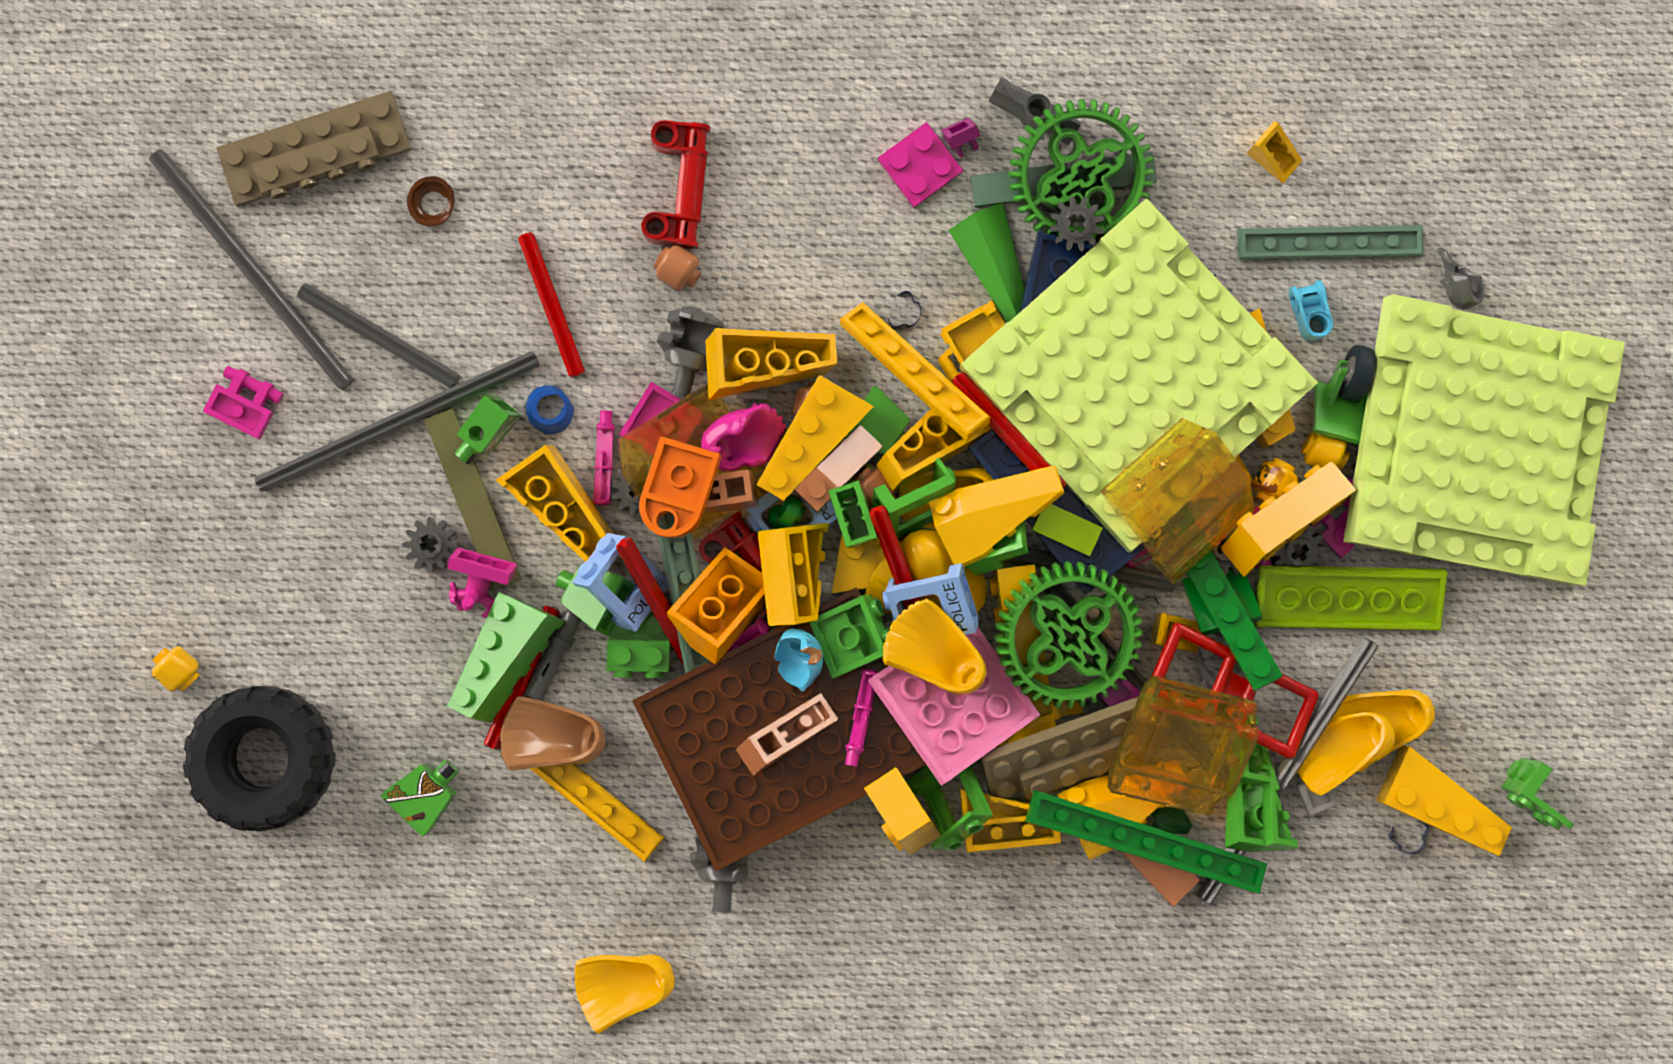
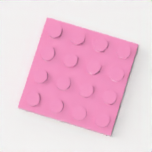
M978 627L976 633L965 636L981 654L986 664V677L982 686L971 694H952L924 679L891 666L886 667L868 680L941 786L1040 716L1027 695L1020 691L1021 687L1013 685L1011 682L1013 677L1006 676L1004 671L1007 667L1001 666L999 662L1000 657Z

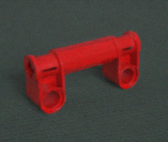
M661 120L652 127L651 140L654 148L663 154L681 156L675 213L650 212L644 216L641 222V229L644 238L648 242L670 246L679 245L685 249H698L699 243L696 242L697 226L701 223L708 152L705 150L707 133L711 130L709 125L698 122L685 123ZM662 131H668L673 134V139L671 142L663 144L656 139L657 135ZM697 135L696 146H694L695 136ZM653 221L661 222L664 225L663 231L658 235H652L647 231L648 225ZM688 226L687 236L684 237V236H685V227Z
M740 511L725 520L716 530L701 541L699 553L706 563L710 564L714 558H709L705 555V546L710 542H717L721 545L722 549L725 547L733 553L736 551L744 561L762 573L758 534L749 529L742 520V513ZM733 526H736L743 537H740ZM767 609L763 610L757 616V619L767 616Z

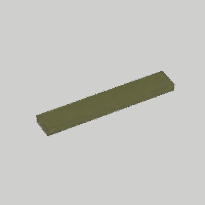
M451 408L424 419L476 552L515 563L475 460L473 459L470 464H467L455 455L457 449L464 442L457 435L461 425L455 410ZM516 568L515 575L508 585L522 580L518 568ZM492 581L490 587L492 591H495L507 585Z

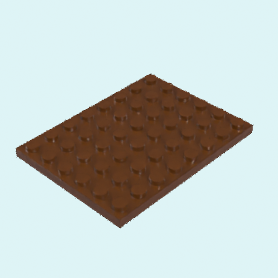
M856 587L819 606L818 616L860 597L861 594ZM809 622L781 625L767 632V634L761 635L725 653L716 665L710 661L632 700L715 871H719L868 795L864 788L894 768H897L903 777L926 765L876 692L872 704L873 711L870 713L865 736L864 752L859 756L857 767L845 764L847 756L845 746L849 744L854 723V704H856L860 688L861 672L863 669L882 671L888 667V665L884 664L883 659L832 679L823 657L820 674L812 685L802 692L799 688L789 684L782 678L777 670L780 662L773 657L775 656L777 644L786 630L791 628L802 629L814 637L815 635ZM821 693L838 717V720L777 762L753 776L736 749L748 737Z

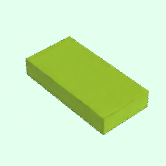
M1050 504L1039 513L1032 528L1033 531L1088 556L1091 555L1103 527L1053 504Z

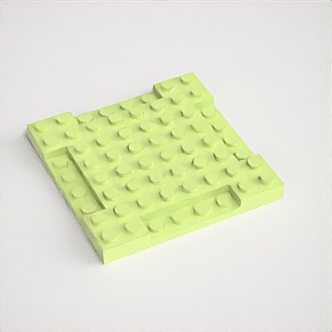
M1147 198L1017 316L1001 327L960 364L962 372H965L1041 456L1051 466L1055 465L1057 467L1058 473L1066 482L1067 487L1128 553L1141 544L1187 500L1318 383L1276 337L1272 338L1187 247L1189 243Z
M1396 294L1383 297L1375 345V368L1368 388L1353 487L1356 491L1350 498L1343 542L1568 585L1586 586L1596 527L1595 524H1590L1607 412L1609 404L1616 401L1625 342L1569 330L1561 332L1452 309V306Z

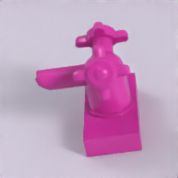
M458 547L449 557L447 569L468 574L466 588L464 589L457 588L455 582L449 584L450 603L456 606L458 611L471 610L476 603H480L487 609L481 616L487 618L495 601L489 595L491 582L494 581L508 585L515 575L517 563Z

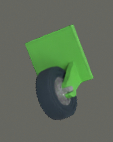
M1354 345L1347 353L1345 359H1341L1338 362L1328 384L1317 381L1318 383L1314 386L1313 433L1359 445L1368 388L1375 368V352L1373 349L1363 345Z

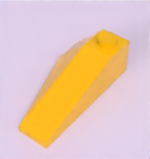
M1054 465L956 489L930 501L929 505L935 528L953 564L962 563L963 567L988 556L994 551L992 547L1006 535L1009 538L1017 532L1015 529L1028 517H1036L1062 496L1064 490L1058 469Z
M1171 759L1086 780L1057 795L1058 798L1145 824L1147 822L1146 818L1157 808H1163L1189 785V781L1176 759ZM1078 838L1089 861L1113 850L1112 848Z

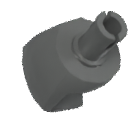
M684 306L680 310L669 311L667 322L670 323V333L660 332L657 337V343L664 351L665 361L675 363V366L678 367L671 394L690 399L696 372L700 370L707 371L705 341L715 328L724 329V323L714 317L713 314L702 311L701 308Z
M695 831L697 851L690 854V863L698 872L700 879L711 880V883H714L712 912L731 913L733 884H736V882H747L748 856L719 871H715Z

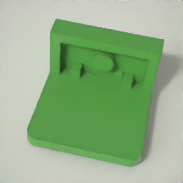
M1526 758L1514 761L1506 773L1509 777L1501 787L1509 793L1506 799L1521 809L1525 807L1532 812L1534 811L1531 817L1546 827L1550 825L1556 830H1559L1560 827L1571 830L1574 824L1535 796L1553 769L1541 761Z

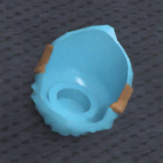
M791 628L786 630L777 644L773 658L780 662L777 670L782 678L803 692L812 685L822 670L823 651L817 639L810 633L802 629Z

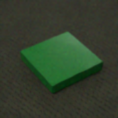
M1229 570L1227 579L1252 623L1261 621L1262 614L1247 576L1243 577L1241 573L1236 576L1232 573V570ZM1189 577L1182 579V585L1200 633L1205 636L1218 633L1217 626Z

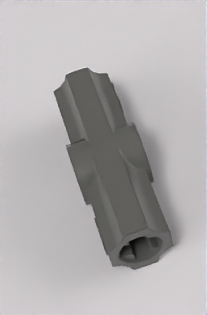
M1004 77L1000 78L988 101L1019 118L1024 126L1029 125L1032 128H1037L1038 126L1033 121L1035 116L1029 112V106L1034 105L1041 110L1042 116L1039 118L1043 122L1046 120L1043 115L1044 109H1049L1052 115L1056 114L1054 105L1051 104L1045 95L1033 94ZM1078 118L1060 123V127L1072 128L1078 131L1082 120ZM1049 130L1046 132V134L1051 136L1052 131ZM1069 137L1061 140L1062 143L1068 146L1072 141Z

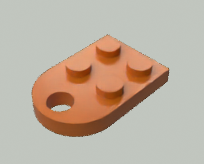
M660 436L639 502V511L644 524L652 532L664 538H680L691 533L698 526L704 514L722 455ZM665 513H672L675 518L674 525L667 530L661 529L659 526L660 517Z

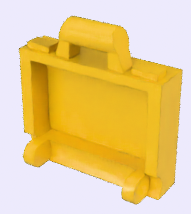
M993 300L941 329L942 333L940 335L945 344H949L950 347L939 357L938 362L948 380L952 381L959 374L949 356L955 354L958 362L961 364L1006 324Z

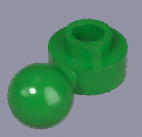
M790 494L782 505L773 506L767 516L769 524L775 529L790 527L793 523L797 525L805 511V508L802 507V499Z

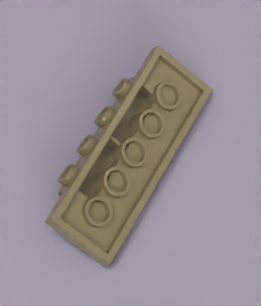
M392 91L216 147L234 204L237 207L267 197L280 199L289 194L288 190L298 187L300 190L310 189L318 185L317 181L325 178L338 180L347 176V171L356 168L359 171L369 170L376 166L375 162L412 150Z
M1149 692L992 749L980 758L988 793L991 796L1009 798L1014 794L1022 792L1027 801L1032 798L1033 791L1047 794L1060 788L1069 789L1075 786L1077 782L1087 778L1102 777L1109 770L1118 767H1131L1135 761L1143 758L1141 748L1155 745L1167 739L1161 697L1153 692Z

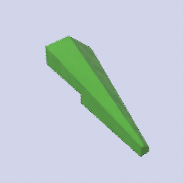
M1001 202L972 214L948 231L1006 322L1009 323L1020 313L1025 288L1005 207Z
M1231 709V720L1235 712L1233 709ZM1249 710L1244 723L1256 729V726L1259 725L1257 716H1252ZM1231 729L1225 848L1247 852L1293 850L1298 848L1297 839H1292L1287 821L1290 819L1288 811H1283L1277 794L1280 787L1267 748L1231 731Z

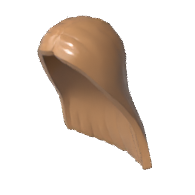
M520 696L510 705V709L506 714L507 717L503 720L504 724L500 733L502 759L510 771L561 764H586L601 755L606 743L605 730L592 717L563 706Z

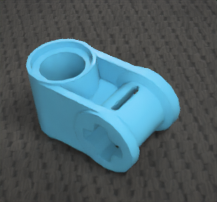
M1317 280L1314 282V285L1296 288V286L1289 287V298L1301 336L1309 342L1322 340L1333 327V320L1323 282ZM1310 320H1317L1321 323L1322 333H1316L1311 330L1309 326Z

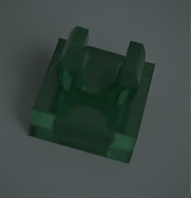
M1169 802L1163 808H1157L1151 813L1155 819L1151 827L1173 834H1188L1193 827L1181 803Z

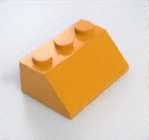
M724 547L669 609L667 616L689 646L716 665L766 606L763 574Z

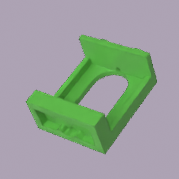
M940 458L935 460L931 483L897 499H894L886 485L883 484L873 489L872 508L880 505L886 507L896 536L900 538L933 522L931 510L900 525L899 517L954 491L957 482L955 474L950 467H945Z
M927 765L907 782L915 795L924 796L941 835L931 844L932 849H946L947 851L959 849L964 845V840L971 834L982 830L983 824L993 816L971 765L958 775L971 802L973 811L966 813L957 822H955L941 790L942 786Z

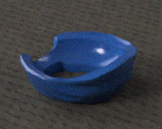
M544 385L535 388L528 396L525 405L529 423L544 434H556L565 431L571 424L574 414V406L569 398L556 386ZM558 395L564 403L560 414L553 419L541 417L537 411L538 402L543 397Z

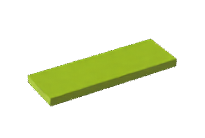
M1258 565L1256 601L1262 614V620L1254 622L1255 627L1441 631L1448 572L1445 569Z

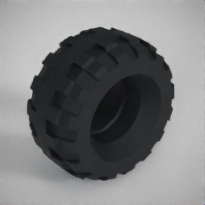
M273 686L241 688L214 700L193 722L194 727L190 735L186 737L183 749L186 752V762L183 764L184 777L189 780L192 788L190 793L196 803H200L208 811L207 815L215 821L225 823L231 826V828L241 831L260 832L277 829L293 823L306 815L317 805L323 794L326 793L331 783L332 769L335 767L336 752H333V736L329 726H326L320 716L321 713L313 704L301 698V695ZM257 728L270 729L275 732L284 742L288 753V765L284 776L278 783L269 787H257L249 783L242 776L237 765L236 754L241 739L246 733Z

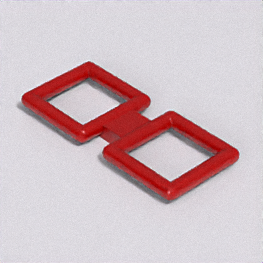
M1181 623L1173 624L1148 683V689L1206 719H1212L1215 716L1217 708L1221 703L1235 710L1229 725L1231 731L1288 759L1295 757L1317 703L1318 692L1282 674V678L1273 682L1303 697L1304 701L1287 743L1271 737L1244 723L1257 691L1253 692L1247 679L1233 673L1236 660L1228 646ZM1181 638L1224 658L1206 704L1163 684Z

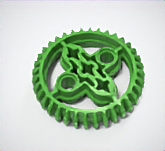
M1079 99L1077 109H1075L1072 100H1067L1066 111H1063L1059 103L1054 104L1055 115H1052L1049 109H1044L1043 115L1046 118L1044 122L1038 116H1035L1033 121L1038 127L1035 130L1029 125L1024 127L1030 136L1028 139L1018 136L1017 140L1025 145L1023 149L1013 147L1012 152L1019 154L1020 158L1019 160H1009L1010 165L1018 166V171L1008 172L1009 177L1018 178V182L1010 184L1009 188L1011 190H1020V193L1014 195L1012 199L1014 202L1024 201L1017 210L1019 213L1026 212L1027 210L1030 211L1024 218L1027 223L1032 222L1035 218L1037 219L1033 226L1035 231H1039L1043 226H1046L1043 233L1052 234L1049 228L1057 225L1056 221L1049 218L1038 207L1040 203L1050 208H1058L1059 202L1064 205L1069 203L1070 196L1075 198L1077 204H1081V200L1087 197L1086 207L1091 208L1089 203L1090 196L1094 192L1100 191L1104 197L1103 203L1094 212L1095 217H1104L1101 223L1096 224V227L1104 231L1103 234H1099L1100 238L1107 234L1106 231L1114 228L1134 207L1140 204L1138 202L1140 197L1149 199L1150 194L1142 190L1144 186H1153L1152 181L1145 180V175L1154 174V169L1145 168V163H1151L1154 160L1152 156L1143 157V153L1149 151L1151 147L1149 144L1139 145V142L1144 140L1146 136L1144 133L1133 135L1139 125L1133 123L1127 127L1126 124L1130 120L1128 114L1123 115L1118 120L1120 109L1115 107L1108 114L1109 103L1103 102L1100 109L1097 110V100L1092 99L1088 109H1086L1085 99ZM1077 118L1095 119L1114 128L1124 138V142L1121 143L1113 138H1104L1087 146L1082 135L1077 130L1067 127L1061 128L1060 123ZM1051 130L1052 134L1048 140L1047 150L1055 167L1039 178L1036 184V195L1032 196L1028 183L1029 160L1038 141L1047 131ZM1069 137L1073 142V149L1069 154L1062 155L1058 148L1059 143L1063 138ZM1105 150L1114 152V155L1111 156L1112 163L1101 162V159L1105 157ZM1127 150H1130L1134 161L1133 186L1123 206L1111 216L1110 212L1115 204V195L1107 179L1124 167ZM1081 153L1093 155L1086 160L1078 158ZM1064 161L1069 162L1067 167H1065ZM1078 166L1088 168L1084 173L1086 177L1084 180L1078 177L1075 178V175L1078 173ZM1098 174V175H1097L1098 184H1093V183L1095 182V180H1096V177H1095L1094 175ZM1052 182L1057 185L1061 184V187L1058 188V196L1048 194L1051 190L1050 184ZM1076 186L1084 188L1081 193L1071 189ZM1068 227L1070 231L1074 232L1077 229L1079 233L1085 229L1084 227ZM1056 231L1054 235L1059 236V231ZM1094 233L1092 237L1097 242L1096 235L1098 234Z
M1069 561L1065 562L1062 571L1057 563L1052 564L1051 573H1049L1046 567H1041V577L1038 578L1032 572L1029 574L1032 580L1031 583L1027 584L1024 580H1020L1019 584L1023 588L1020 593L1016 589H1011L1010 593L1014 596V601L1005 599L1003 603L1009 610H1002L998 613L1000 618L1005 620V622L996 623L995 626L997 630L1004 632L995 635L996 642L1001 643V645L996 647V652L998 655H1004L999 659L1001 666H1008L1004 672L1007 677H1013L1011 681L1015 687L1021 685L1020 691L1024 695L1031 692L1030 697L1034 701L1041 697L1042 703L1048 706L1053 699L1054 706L1060 708L1065 700L1066 706L1071 709L1074 706L1075 700H1077L1081 707H1085V698L1088 697L1092 703H1097L1096 694L1101 693L1103 697H1108L1106 689L1109 686L1114 690H1118V685L1115 681L1118 678L1122 681H1127L1123 671L1125 669L1129 671L1134 670V666L1129 660L1139 659V655L1133 651L1134 648L1142 647V643L1135 639L1143 635V630L1135 627L1142 623V618L1135 615L1139 608L1136 604H1131L1134 597L1130 593L1125 594L1126 586L1124 584L1117 585L1118 579L1114 575L1108 578V572L1104 569L1097 573V568L1090 564L1085 571V565L1082 562H1078L1073 570V566ZM1081 582L1100 589L1105 595L1103 597L1095 595L1086 596L1070 608L1057 595L1050 593L1040 595L1039 593L1059 583ZM1032 601L1030 619L1041 632V635L1028 647L1026 653L1027 664L1023 666L1016 651L1015 630L1023 609ZM1115 604L1121 617L1123 634L1117 655L1106 669L1108 661L1107 650L1097 639V636L1109 625L1112 617L1111 607ZM1042 606L1052 610L1055 619L1048 617L1044 613L1045 610ZM1099 608V614L1094 620H1086L1089 610ZM1063 614L1069 617L1066 621L1062 617ZM1078 619L1083 627L1086 628L1085 631L1074 620ZM1050 626L1054 629L1052 634L1048 630ZM1063 629L1070 631L1074 635V642L1064 635ZM1086 637L1090 641L1088 644L1083 641ZM1053 638L1063 650L1060 651L1058 647L1054 644V642H1052ZM1045 650L1052 651L1049 660L1046 662L1038 661L1041 652ZM1073 650L1075 652V656H1072L1069 652ZM1084 651L1092 655L1095 661L1094 664L1085 659ZM1067 662L1080 675L1098 676L1085 684L1064 688L1044 684L1033 677L1036 673L1042 675L1053 674Z

